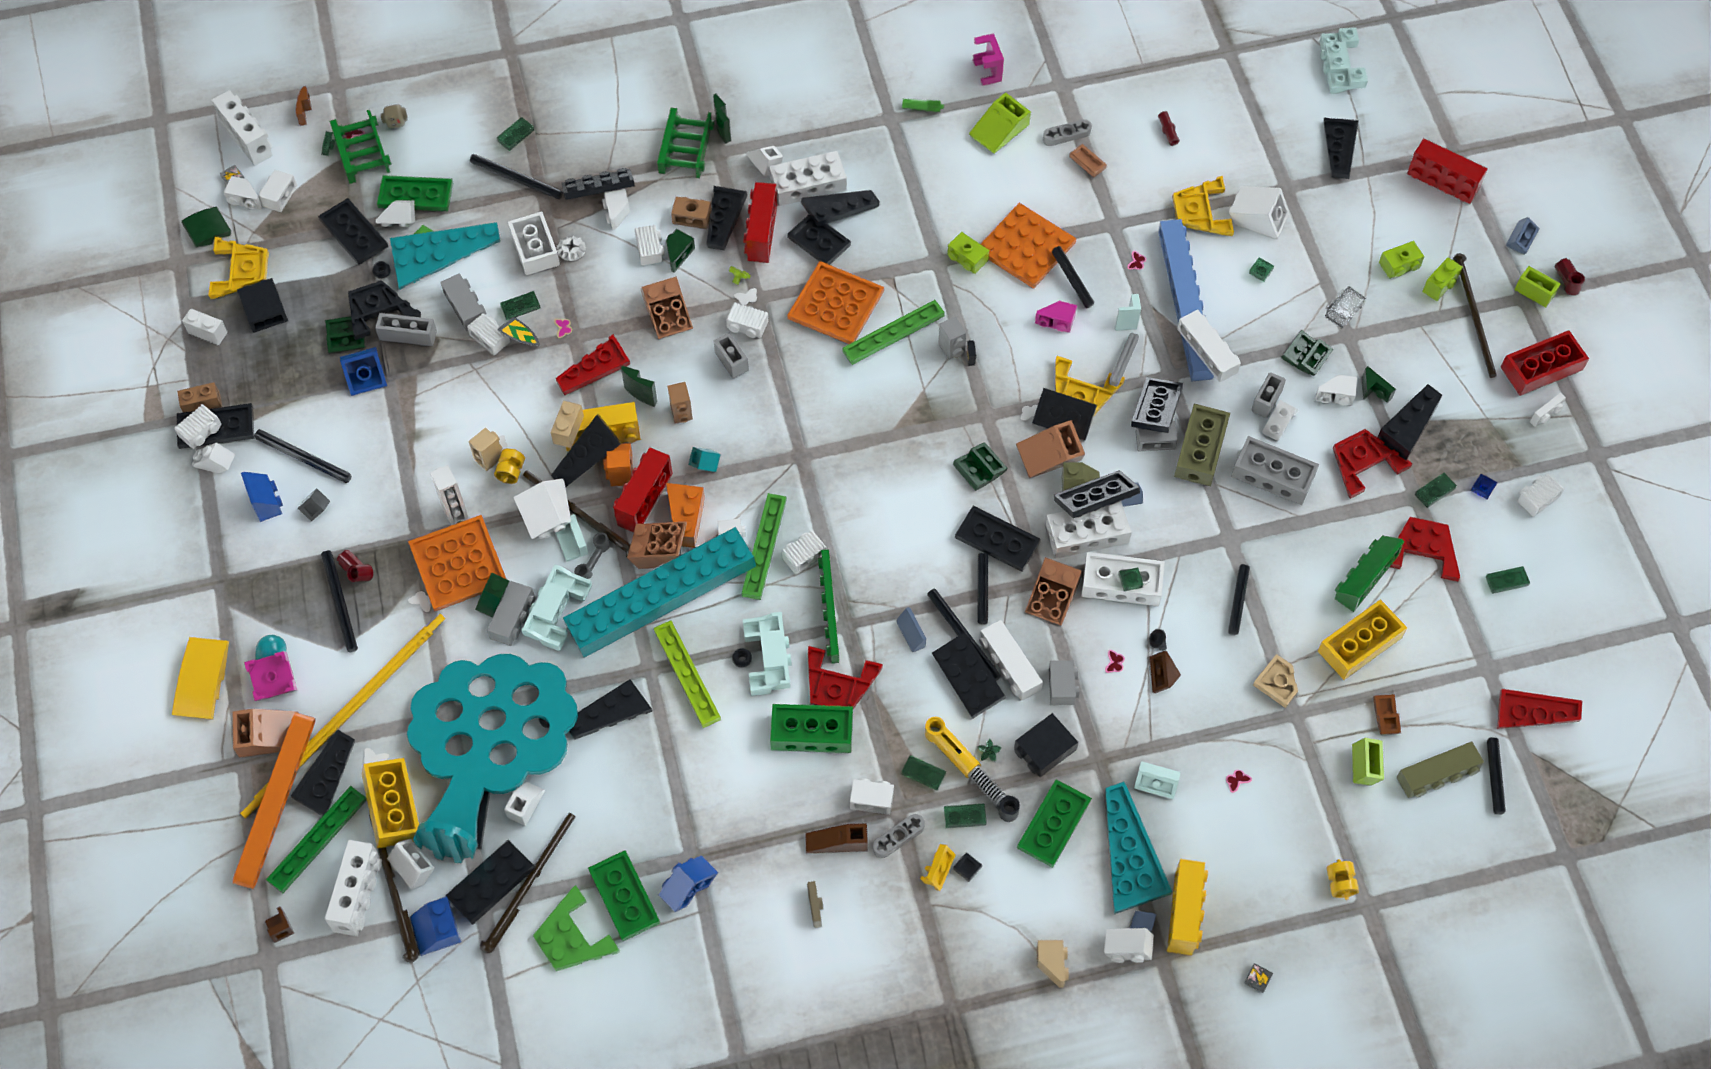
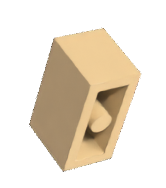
M563 400L551 430L553 444L572 448L584 418L582 405Z
M485 427L468 442L474 461L484 470L488 471L499 462L503 448L499 443V436L494 431L490 432Z

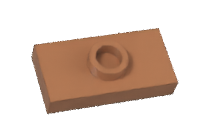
M1083 144L1070 153L1069 157L1092 177H1096L1107 167L1106 163Z

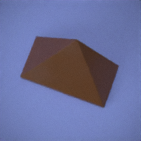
M1162 651L1149 656L1152 692L1158 693L1171 688L1181 674L1169 653Z

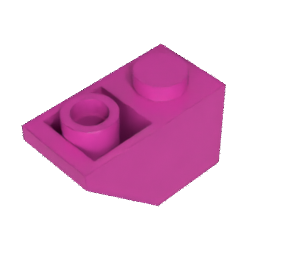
M1058 301L1039 309L1036 312L1035 324L1070 333L1076 316L1077 305Z

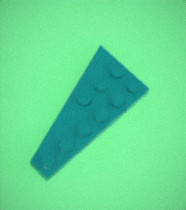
M497 222L390 238L399 290L412 282L415 283L427 275H432L456 263V261L462 258L469 257L470 254L476 251L486 249L500 242Z
M1125 781L1106 787L1105 798L1114 914L1172 895L1173 891Z

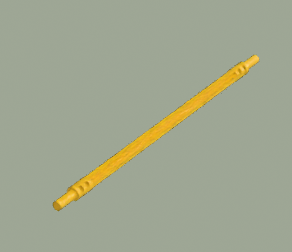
M439 614L427 627L424 626L308 742L299 768L433 635V631L445 620L442 614ZM268 783L240 813L242 817L246 819L261 804Z

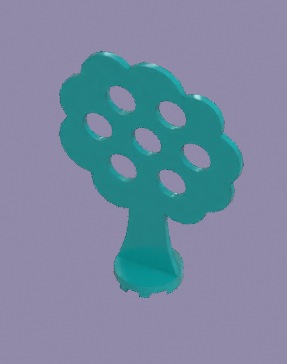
M497 654L487 658L479 666L471 661H454L441 671L438 682L425 685L416 692L410 707L413 719L407 731L409 744L421 755V763L428 774L434 778L451 779L436 809L426 822H422L417 828L414 843L420 850L424 846L433 852L435 858L444 860L446 856L453 858L455 863H462L463 859L470 857L473 859L478 846L477 818L484 791L492 794L512 792L523 784L528 775H541L552 771L561 764L567 754L568 743L565 734L576 723L578 707L574 698L566 692L567 681L564 672L558 666L548 662L528 665L521 657L513 654ZM482 676L492 678L496 684L494 690L489 695L477 697L469 692V686L476 678ZM524 685H531L539 690V696L532 704L519 705L512 699L515 690ZM448 701L460 703L463 706V711L456 720L444 722L436 716L437 709L443 703ZM498 709L506 715V721L498 729L486 730L479 725L480 718L486 711ZM534 718H542L550 725L547 734L539 739H530L523 734L524 725ZM456 735H466L473 740V744L466 754L454 756L446 751V744L449 739ZM500 744L513 745L517 750L514 760L505 765H498L490 760L492 749Z

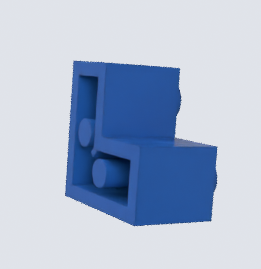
M703 856L694 859L690 858L682 864L678 863L672 869L670 878L662 884L663 889L659 896L674 912L686 908L698 891L708 888L718 874V871Z

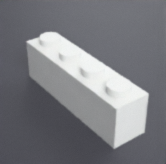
M1196 310L1179 319L1178 331L1219 382L1238 373L1241 364L1238 356L1231 352L1228 344L1219 337L1217 330L1211 327L1205 315Z
M449 466L438 467L430 472L441 506L450 525L468 520L469 517L457 481Z
M1002 620L982 629L979 642L983 649H987L990 653L989 656L994 665L997 664L1000 668L1002 678L1010 683L1012 693L1022 701L1041 691L1043 681Z

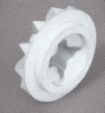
M574 235L570 238L566 236L557 245L558 255L567 261L580 259L586 251L585 242ZM573 244L574 248L569 252L568 247Z

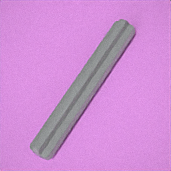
M1133 332L1129 334L1110 377V385L1115 387L1119 385L1138 342V334Z

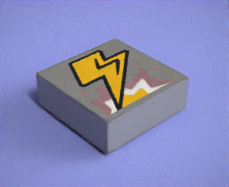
M236 165L220 173L226 184H228L231 176L244 178Z

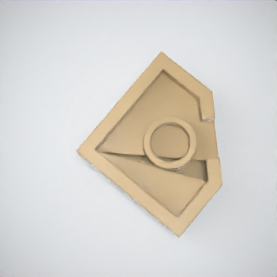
M1277 654L1253 683L1254 687L1284 708L1289 705L1298 693L1293 665Z

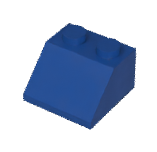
M376 347L340 357L351 396L387 386Z
M242 472L241 476L250 502L260 522L281 515L280 507L283 506L280 496L275 494V491H278L275 481H270L267 474Z
M447 896L426 903L410 916L421 956L462 942L452 906Z

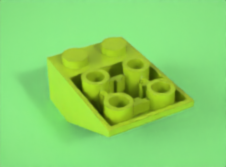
M1005 92L992 103L969 132V135L995 154L1030 125L1031 111Z

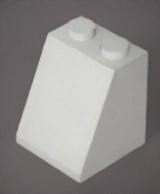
M1241 186L1235 196L1233 205L1229 209V215L1235 225L1274 239H1278L1289 214L1281 188Z
M563 479L542 481L514 497L531 539L540 538V540H544L551 536V532H559L566 528V524L571 522Z

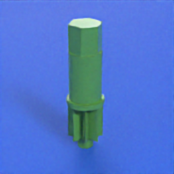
M903 99L902 108L940 112L941 109H944V104H941V101L929 99Z

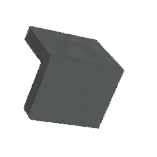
M316 488L303 500L298 509L312 522L326 509L330 500Z

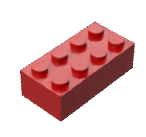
M1423 138L1414 152L1407 174L1446 194L1471 204L1480 190L1488 168Z
M755 182L754 189H751L750 200L752 201L748 205V214L750 215L749 218H746L747 233H744L743 243H745L744 254H747L748 261L769 263L778 206L777 186L773 183Z
M1570 330L1506 355L1500 368L1521 396L1583 371L1589 357Z
M649 447L646 453L642 454L640 464L637 468L633 469L630 481L624 484L620 498H616L613 508L617 526L634 533L636 524H644L666 487V483H668L673 475L670 455Z

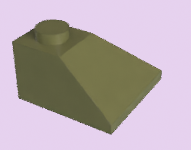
M1063 462L1061 473L1062 491L1099 478V471L1083 462Z

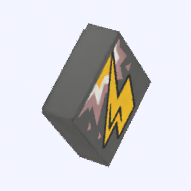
M1254 963L1244 983L1264 993L1273 973Z

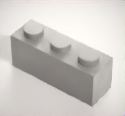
M460 273L440 282L444 295L466 331H468L467 326L481 316L482 313L487 314L484 306L478 304L477 301L479 300L476 293L470 291L469 288L471 286L467 278L463 279Z
M379 313L375 327L379 340L433 346L437 333L433 319Z
M510 581L487 629L490 639L510 646L514 640H517L520 634L519 628L522 623L526 622L527 611L535 602L536 597L532 587Z

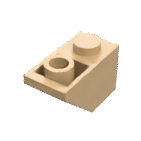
M1038 940L1036 946L1037 967L1058 987H1064L1065 981L1069 980V970L1064 966V960L1068 959L1067 947L1063 946V940Z

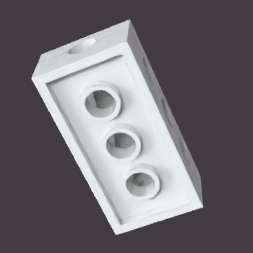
M229 90L212 99L220 122L254 166L273 156L271 152L273 147L269 140L266 139L268 134L264 128H259L258 121L255 117L250 116L251 113L248 108L241 105L242 102L238 95L234 96Z
M838 151L769 166L771 183L777 186L779 206L800 202L801 198L831 195L847 191V177Z
M1121 501L1100 508L1097 511L1089 512L1081 517L1072 518L1066 511L1046 516L1045 527L1055 559L1127 544L1132 533Z
M1087 552L1081 597L1159 606L1162 597L1165 561Z
M348 840L325 916L326 922L335 933L358 936L359 931L364 927L365 918L363 917L365 910H368L370 907L371 899L369 897L371 890L374 891L376 886L375 876L382 866V859H380L373 844Z

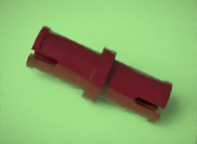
M1163 111L1158 114L1162 125V132L1166 134L1170 146L1177 145L1180 139L1175 131L1176 126L1172 123L1169 113Z

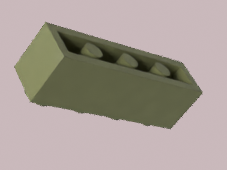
M1471 741L1401 769L1396 778L1408 798L1413 796L1418 798L1426 794L1427 790L1432 788L1433 790H1438L1447 782L1455 783L1461 780L1462 776L1477 774L1480 772L1484 761Z

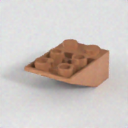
M677 276L641 287L645 306L658 339L693 329Z
M1072 420L1050 427L1016 443L1029 478L1062 468L1063 462L1082 461L1085 456Z
M687 522L636 524L627 558L638 569L656 568L679 557Z
M1045 557L1025 612L1062 626L1083 571Z
M266 709L233 711V749L238 757L280 752L293 715L297 711Z

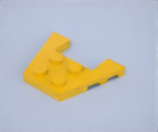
M1223 176L1216 177V180L1211 182L1209 180L1205 181L1200 186H1191L1173 193L1172 199L1176 220L1181 219L1183 226H1186V228L1233 236L1232 219L1213 220L1208 194L1225 192Z
M215 237L214 253L232 254L229 281H211L209 286L210 299L237 292V289L266 279L269 256L267 249L249 244L241 245L237 244L236 241L229 240L228 242L222 240V238Z
M1056 356L1055 391L1096 404L1097 408L1094 416L1124 384L1125 377H1122L1117 387L1110 385L1109 381L1112 373L1108 374L1103 388L1068 377L1072 360Z

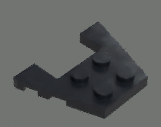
M382 280L348 291L355 340L371 335L365 320L377 317L379 313L386 314L398 310L402 316L421 318V312L418 309L412 308L407 300L401 299L398 293Z

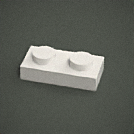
M1559 393L1534 413L1530 423L1534 427L1540 423H1546L1550 419L1551 414H1557L1563 409L1564 405L1562 404L1566 397Z

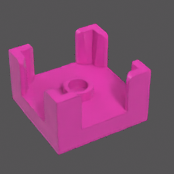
M994 33L974 37V44L976 45L987 43L986 52L973 55L974 65H983L984 69L990 68L993 75L981 78L982 86L1002 82L1004 58Z
M282 651L272 656L244 662L246 671L249 672L254 691L252 693L255 701L297 690L287 652Z

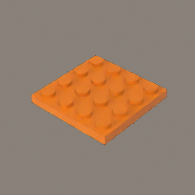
M1019 202L985 238L981 245L989 250V260L1034 289L1058 263L1052 254L1053 248L1060 246L1066 254L1076 243L1077 238Z
M819 261L788 313L787 318L832 338L851 344L856 341L884 293V287Z
M482 515L408 541L434 612L481 595L491 573L506 579Z

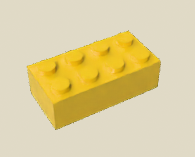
M635 402L584 409V418L573 445L597 414L602 417L621 443H633L641 440Z
M1380 599L1324 639L1320 644L1318 653L1345 680L1402 639L1407 627Z
M398 758L363 764L361 775L377 848L394 846L398 842L412 839V842H414L419 822L405 759Z
M1186 859L1179 860L1174 876L1167 952L1192 956L1194 950L1198 949L1199 943H1201L1202 930L1199 929L1204 919V910L1201 909L1206 899V890L1203 889L1208 878L1205 862Z

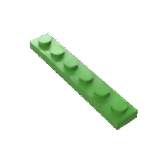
M933 300L843 347L842 352L853 365L945 316V312L937 301Z
M770 493L767 495L752 551L756 567L747 571L742 589V597L761 600L787 501L786 496Z

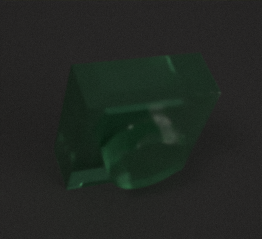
M325 132L321 155L329 156L330 150L334 149L335 140L332 139L333 132Z
M1259 257L1250 268L1249 274L1265 282L1273 271L1274 265Z
M1138 567L1119 571V578L1124 592L1143 588L1144 584Z

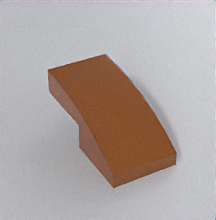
M306 86L301 88L296 102V116L300 126L307 125L305 111L312 110Z
M1395 694L1373 696L1380 735L1400 734V717L1396 709Z

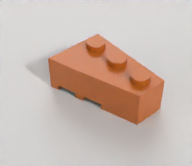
M666 483L672 522H687L681 546L696 548L705 501L704 487Z

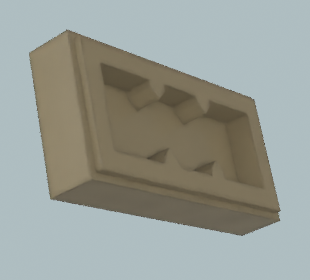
M815 881L807 883L813 927L820 928L822 927L820 910H824L822 897L818 898Z

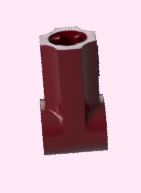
M1561 259L1554 267L1565 284L1564 290L1569 295H1577L1582 289L1585 277L1582 273L1577 272L1570 259Z
M344 550L338 555V564L347 572L349 581L367 582L372 580L373 568L371 565L363 564L350 550Z

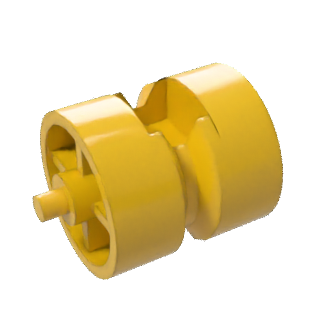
M503 449L499 457V463L494 471L495 478L503 483H517L525 456L516 449Z
M1337 859V862L1326 867L1328 879L1332 881L1330 888L1333 897L1349 900L1350 896L1359 893L1357 879L1353 878L1356 875L1353 862Z

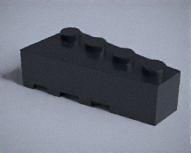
M1427 384L1381 428L1377 438L1383 441L1384 445L1390 450L1397 451L1401 458L1407 460L1438 407L1442 394Z

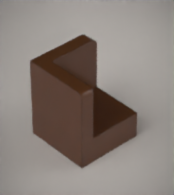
M281 906L277 908L279 914L265 921L269 936L274 943L294 934L286 913Z

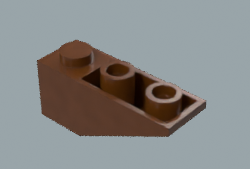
M867 823L844 824L805 833L806 854L868 851Z

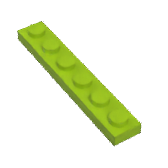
M672 620L654 627V632L702 727L705 728L720 721L721 717Z

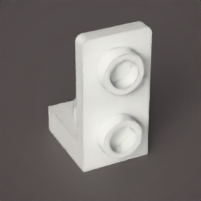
M1279 400L1262 433L1279 441L1292 416L1297 414L1298 409Z

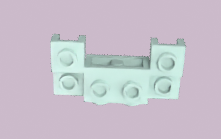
M1339 28L1338 33L1321 34L1319 40L1321 60H1324L1323 71L1327 74L1330 93L1336 94L1349 89L1366 88L1368 79L1365 67L1351 68L1347 48H1357L1358 46L1357 29Z
M554 565L544 587L541 586L538 591L536 603H533L530 607V615L522 629L523 635L541 641L544 646L560 651L568 636L567 629L558 627L556 624L570 597L585 601L592 587L591 580L578 576L561 566Z
M782 612L770 613L758 618L743 619L745 642L761 640L764 671L749 673L751 696L771 694V690L790 688L788 666H792L791 654L786 653V648L790 647L788 636L784 637Z

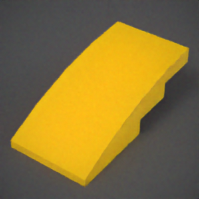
M189 637L179 672L172 715L205 719L214 718L216 700H219L221 680H224L229 641Z

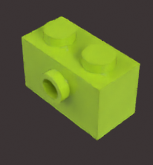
M962 231L948 244L947 255L949 258L957 261L964 269L974 274L989 260V250Z
M1413 240L1382 252L1379 264L1390 279L1395 276L1400 277L1411 270H1418L1425 256Z
M1447 257L1427 279L1422 292L1438 301L1448 289L1451 290L1454 287L1463 267Z
M1528 266L1519 278L1514 290L1546 308L1556 295L1561 283Z
M1363 738L1353 743V783L1372 786L1384 780L1383 741Z

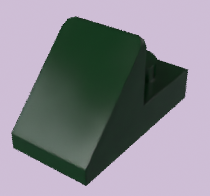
M1369 366L1365 368L1362 376L1363 399L1372 392H1375L1380 399L1388 403L1393 398L1396 389Z

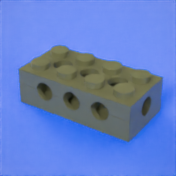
M1194 403L1174 477L1211 486L1230 412Z

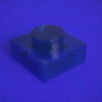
M1480 474L1470 491L1488 500L1498 482Z

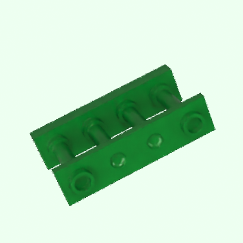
M670 107L657 161L658 173L666 174L667 167L670 166L692 168L696 170V178H700L701 172L705 170L704 158L710 132L714 130L715 125L711 112H708L705 121L681 118L678 115L677 108ZM680 125L704 127L703 134L680 132L676 128ZM677 138L701 141L700 148L674 145L673 140ZM670 153L698 155L696 162L671 159Z
M370 109L367 110L369 119L346 126H338L336 119L330 120L350 184L356 182L354 175H357L358 172L385 165L386 172L390 173L389 165L392 164L389 155L384 154L376 126H378L376 115L372 116ZM372 126L373 132L350 139H342V136L347 132ZM376 139L378 144L355 152L346 151L351 145ZM380 152L382 156L381 159L356 166L350 163L353 159Z

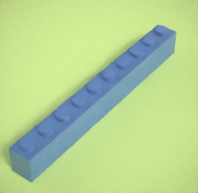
M1181 219L1160 221L1158 233L1179 324L1180 318L1196 310H1199L1203 315V301L1199 299L1200 287L1196 285V270L1192 268L1193 257L1189 255L1190 243L1186 241V226H1183ZM1181 334L1191 382L1212 380L1214 377L1212 372Z

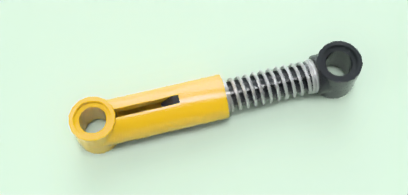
M936 716L929 718L925 724V737L927 740L933 742L966 778H971L974 784H977L979 789L984 791V794L996 805L1002 820L1006 822L1016 820L1020 809L1018 799L1001 792L1002 789H999V786L997 787V784H994L995 781L989 779L990 776H987V773L984 774L985 771H982V768L980 769L981 763L945 726L943 719ZM936 727L940 730L938 732H933L930 729ZM1006 806H1011L1014 808V811L1009 812L1006 811L1004 808Z

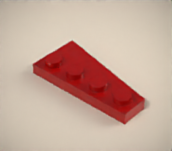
M614 334L608 337L609 340L604 344H599L591 354H586L582 357L578 364H573L556 377V382L564 396L620 370L622 366L627 367L631 365L629 358Z
M1501 689L1497 729L1579 722L1582 718L1583 701Z

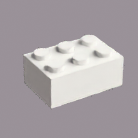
M542 212L508 221L510 233L525 275L560 266L558 253Z

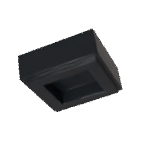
M969 340L967 341L966 349L968 366H975V341Z
M966 852L955 864L953 870L970 882L982 868V864Z

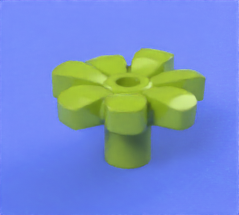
M733 266L729 268V272L734 275L732 282L739 285L741 279H750L751 277L746 271Z

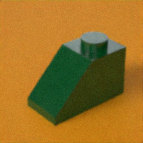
M677 228L666 239L671 271L673 273L677 271L695 249L694 238Z
M491 573L475 610L493 618L510 581Z

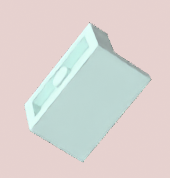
M1131 294L1129 307L1118 308L1115 331L1137 329L1141 312L1139 294Z
M575 514L570 515L571 522L565 525V529L556 532L566 562L588 555L587 546Z
M1141 761L1134 788L1174 799L1180 772Z

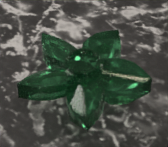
M991 739L986 742V746H977L983 752L981 761L989 757L992 761L996 762V753L1002 749L998 745L993 746Z

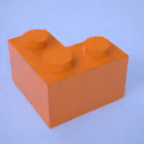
M623 443L613 451H607V455L603 459L606 480H610L611 487L624 486L631 479L633 471L631 443Z

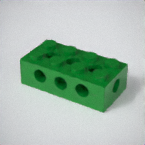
M772 704L771 750L851 753L853 707Z

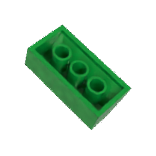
M1384 535L1379 540L1375 539L1369 546L1370 551L1368 554L1363 553L1357 562L1359 565L1356 569L1352 567L1347 573L1346 577L1348 579L1344 583L1341 581L1336 587L1335 600L1354 612L1397 559L1405 541L1400 538Z

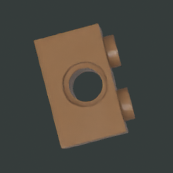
M675 197L671 212L672 224L707 229L711 212L710 201Z
M215 382L177 391L182 412L195 411L202 404L208 409L222 407L221 396Z
M686 382L668 385L669 402L674 422L685 423L693 420Z

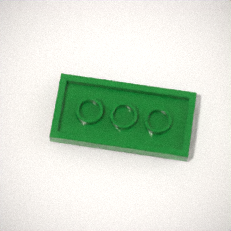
M382 175L377 206L378 208L387 209L396 200H414L415 210L448 211L453 180L448 178Z
M1056 779L1018 843L1017 849L1054 868L1092 798Z
M626 850L588 867L622 942L660 924L656 911Z

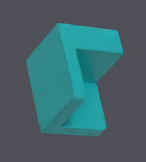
M692 447L688 465L697 469L716 472L721 454L710 449Z

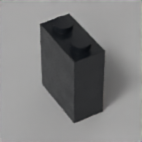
M272 278L237 289L253 333L288 321Z
M1051 713L1015 740L1014 751L1020 759L1023 758L1028 763L1027 766L1032 773L1042 777L1075 752L1079 742L1057 717Z

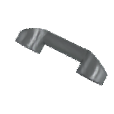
M598 533L593 537L596 549L587 565L580 564L575 568L574 573L586 579L592 577L591 571L601 554L606 552L610 546L609 538L605 533Z

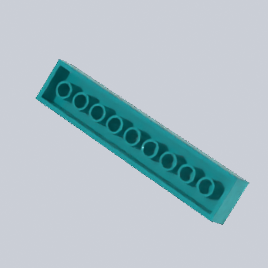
M734 527L563 617V620L582 656L585 658L756 567L755 559L739 531Z

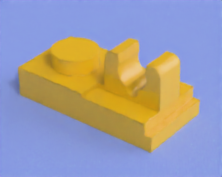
M940 844L934 854L932 865L925 866L924 868L928 875L926 877L921 876L920 879L925 884L932 885L937 891H941L956 854L947 845Z

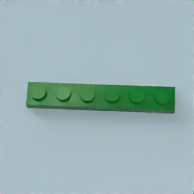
M828 549L821 550L822 557L818 558L819 569H823V575H820V586H824L825 592H821L822 604L826 603V609H823V619L828 621V627H824L825 639H829L830 645H826L827 657L831 656V663H839Z
M350 786L266 879L267 882L283 894L367 801L366 797Z

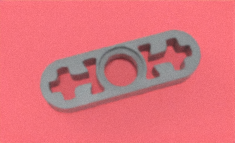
M1079 120L1048 128L1044 131L1043 142L1046 145L1053 146L1088 137L1091 134L1092 124L1088 120ZM1069 130L1072 132V134L1065 135L1063 134V131Z
M912 814L878 837L873 843L874 854L879 858H885L922 833L925 825L923 817L918 814ZM912 821H914L915 823L920 822L919 828H917L916 826L912 827L909 830L910 834H908L907 829H909L912 826ZM901 831L905 837L903 840L897 841L893 838V834ZM889 837L891 842L886 846V851L878 850L879 844L882 846L886 845Z

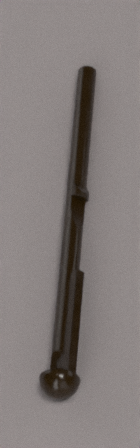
M1458 253L1454 255L1452 260L1463 267L1460 277L1489 377L1494 378L1497 376L1464 265L1467 258L1464 254Z
M528 470L523 474L525 478L535 485L542 482L541 479ZM568 500L569 510L599 533H605L609 540L625 551L626 557L628 556L631 544L601 522L599 523L578 508L575 503Z
M568 813L535 864L536 869L528 875L486 942H480V948L484 953H492L520 911L517 907L530 889L535 878L540 876L544 865L575 819V815L572 813Z
M386 847L378 848L406 951L403 959L407 962H414L419 957V951L407 909L403 911L399 893L393 881L395 873L392 871L391 863L387 859L389 857Z

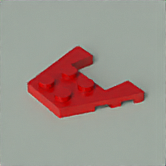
M1366 429L1333 446V451L1350 499L1365 491V486L1356 475L1386 460L1398 475L1412 466L1408 459L1404 460L1401 458L1397 451L1390 450L1384 445L1383 441Z
M1410 517L1398 538L1405 542L1399 556L1390 567L1401 569L1404 552L1443 561L1441 578L1458 582L1460 573L1449 525Z
M808 646L811 705L851 706L854 709L883 668V664L865 660L860 678L821 669L826 650Z

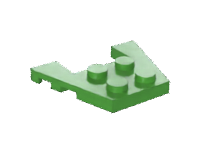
M576 885L568 892L533 935L555 971L620 952L610 935L590 946L569 914L586 903V899Z

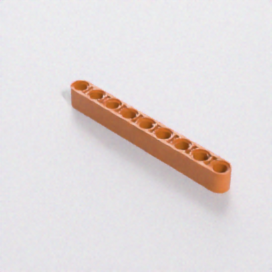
M297 712L293 715L235 871L233 884L254 889L313 731L316 720L314 717Z

